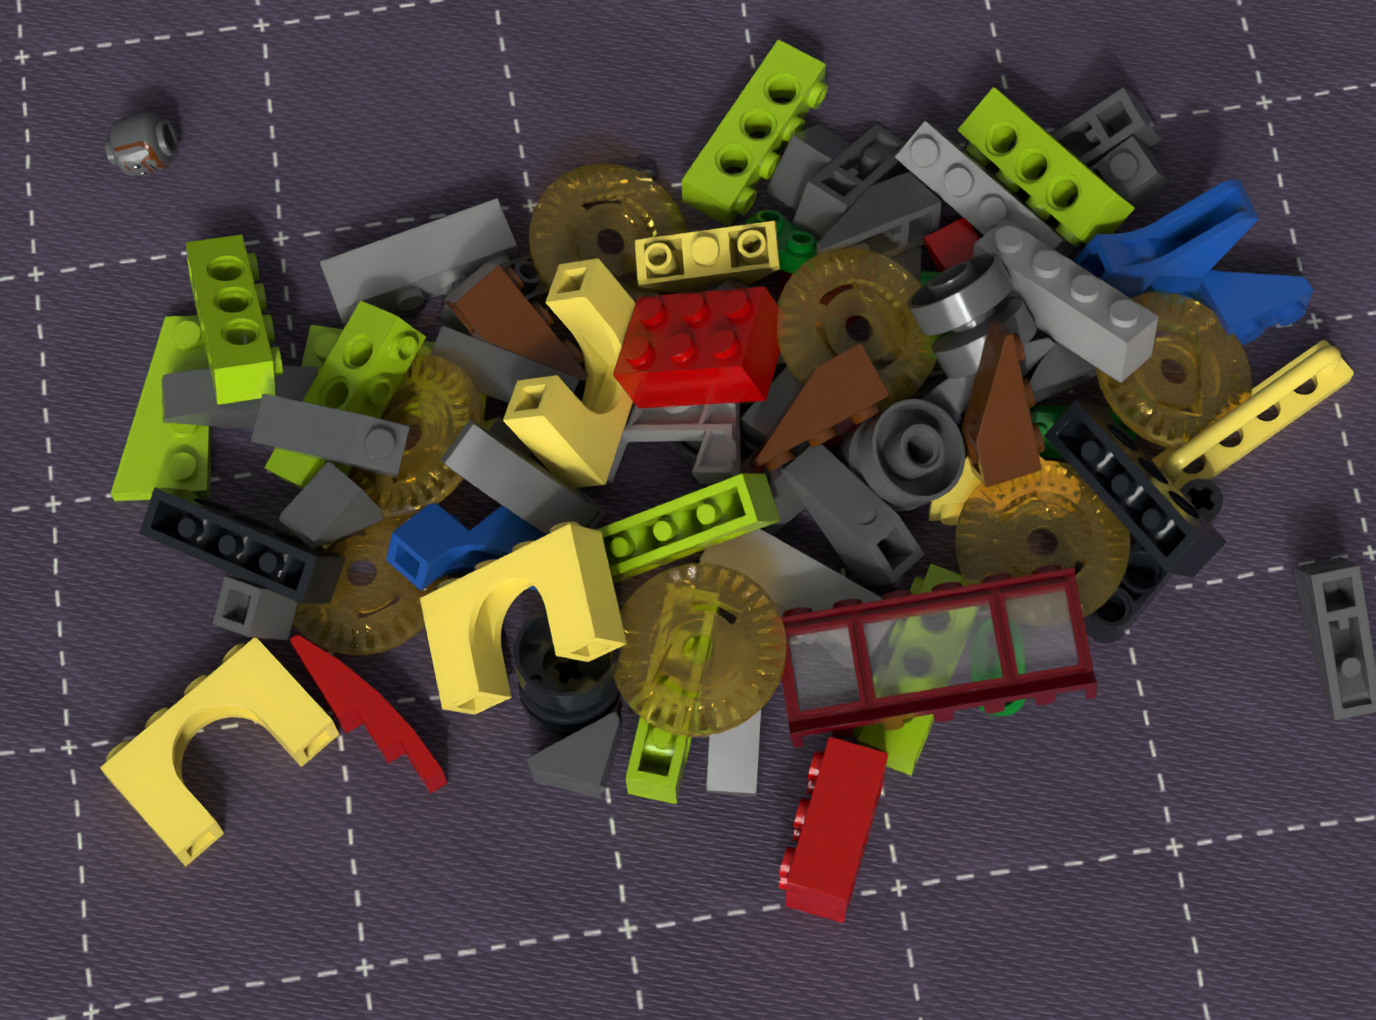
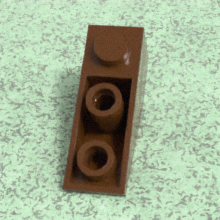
M486 262L443 300L473 337L584 381L588 377L587 373L579 365L584 361L581 353L569 340L564 339L561 342L550 329L554 325L553 319L539 303L535 302L531 305L520 292L525 287L523 282L509 266L504 265L501 268L497 264Z
M999 320L991 321L962 424L971 471L986 488L1041 471L1038 453L1044 451L1042 434L1038 425L1032 423L1029 411L1030 407L1035 406L1034 394L1027 378H1022L1019 362L1025 361L1022 341L1018 333H1012Z
M861 343L824 362L808 373L750 460L749 465L752 470L765 464L770 472L795 458L791 451L793 447L808 440L811 448H814L837 436L838 433L834 425L851 417L854 425H857L881 412L877 402L888 397L889 394Z

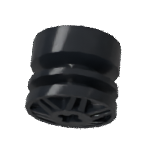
M546 609L533 614L520 628L514 644L520 702L530 721L546 732L566 737L614 711L616 712L623 694L619 648L589 662L556 656Z

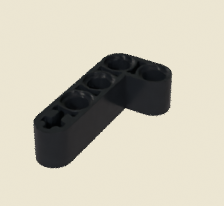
M1207 479L1190 480L1182 486L1180 491L1194 507L1197 504L1203 506L1198 511L1213 526L1223 505L1222 493L1215 483ZM1138 540L1108 576H1105L1086 560L1078 556L1068 555L1059 558L1053 563V565L1062 566V569L1074 567L1076 581L1081 587L1078 593L1086 633L1089 637L1100 643H1112L1124 636L1174 575L1173 573L1165 572ZM1133 571L1140 572L1149 579L1150 584L1145 586L1135 585L1128 579L1127 574ZM1065 592L1045 595L1047 603L1071 622ZM1102 607L1112 608L1119 614L1120 620L1107 622L1099 617L1096 610Z

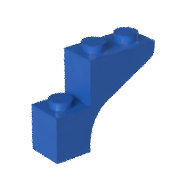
M1227 180L1146 227L1120 234H1096L1073 262L1135 301L1159 275L1203 278L1259 218L1241 180Z
M1211 269L1203 278L1159 275L1140 295V298L1145 307L1159 317L1167 313L1169 316L1179 315L1188 310L1195 301L1220 346L1223 348L1234 342H1238L1239 345L1247 344L1258 338L1264 332V329L1280 323L1281 326H1287L1296 322L1305 315L1314 290L1310 283L1301 276L1222 272Z
M433 500L392 532L386 561L422 591L428 585L444 576L455 573H471L475 571L474 568L477 564L487 560L500 559L512 553V548L515 545L526 541H536L547 534L523 520L503 505L468 531L456 515L446 512ZM535 586L527 588L539 592Z

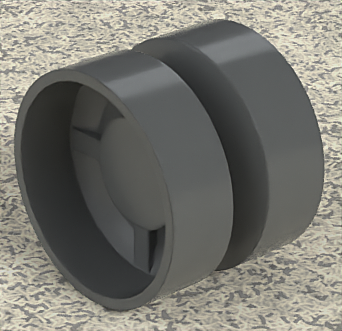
M995 253L976 256L944 270L920 287L907 302L911 314L924 335L940 334L934 340L931 349L944 373L950 379H960L977 374L991 321L999 320L1012 333H1018L1023 347L1037 332V326L1023 300L1020 297L1005 298L1012 290L1013 282L999 256Z
M908 399L899 401L848 429L839 442L836 458L898 515H902L946 495L955 487L961 478L965 465V446L957 425L943 409L928 401Z

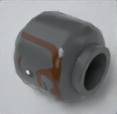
M148 111L114 121L110 129V138L105 141V151L112 165H118L121 171L130 177H137L168 168L173 160V155H176L178 152V139L175 129L169 120L162 119L160 115L153 111Z

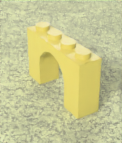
M596 258L559 264L545 302L574 335L580 346L585 363V372L588 375L582 401L574 395L558 375L517 380L503 419L508 427L553 475L574 488L606 484L633 403L632 399L613 376V372L636 303L600 259Z
M577 522L557 524L550 529V534L536 541L519 543L512 548V553L500 559L483 561L475 566V571L461 578L445 580L438 585L437 590L420 598L441 706L444 710L475 715L512 698L501 648L502 624L506 612L514 599L531 586H535L543 598L556 656L589 662L627 644L602 532L579 526Z
M253 638L247 644L240 643L234 646L225 655L222 661L223 664L209 676L202 675L195 679L186 688L184 697L170 709L166 707L152 715L145 725L146 729L131 742L126 740L115 746L107 755V762L100 767L109 781L185 867L224 834L216 820L185 787L182 777V759L185 749L200 729L211 722L229 717H239L255 721L266 728L301 767L339 735L333 720L258 638Z

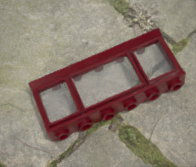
M1045 565L1034 569L1032 575L1012 578V575L1008 573H998L983 578L982 583L962 586L960 582H945L934 586L932 592L914 595L908 590H898L883 595L882 600L862 603L860 599H845L834 603L832 609L814 612L808 607H798L785 611L783 617L772 619L789 732L794 748L804 746L803 736L832 731L833 738L844 739L853 736L854 727L883 723L884 730H897L904 727L903 719L933 714L935 722H945L954 719V711L980 706H984V711L987 714L999 713L1005 710V702L1033 697L1036 705H1047L1056 701L1057 693L1084 689L1086 699L1096 698L1097 680L1093 669L1074 567L1062 569L1060 565Z

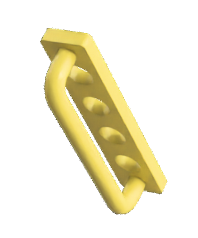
M1322 340L1157 455L1152 461L1179 490L1190 480H1211L1347 384L1354 372L1342 359L1340 350L1335 346H1331L1326 340ZM1309 379L1313 381L1315 386L1314 392L1308 395H1301L1293 391ZM1272 405H1275L1278 410V417L1271 421H1263L1256 417ZM1235 431H1238L1241 437V443L1235 447H1225L1219 444V442ZM1201 458L1204 466L1201 472L1188 474L1182 471L1195 459Z

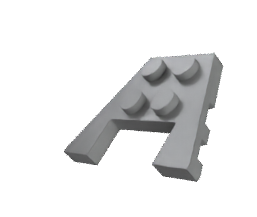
M633 402L606 484L613 483L628 442L702 441L692 470V474L700 484H716L741 474L740 403L638 409Z

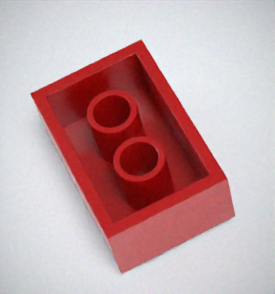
M765 286L638 297L613 376L638 409L766 401L789 321Z
M832 737L828 739L825 752L815 750L807 780H809L806 792L812 795L811 800L801 798L793 825L795 831L792 841L798 842L797 848L787 846L779 872L781 878L778 889L786 891L785 907L844 923L883 788L889 753Z

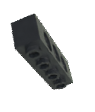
M1075 399L1044 435L1165 572L1194 578L1227 542L1103 407Z
M154 487L139 532L143 536L300 604H330L346 557L321 546L311 549L295 535L186 489Z

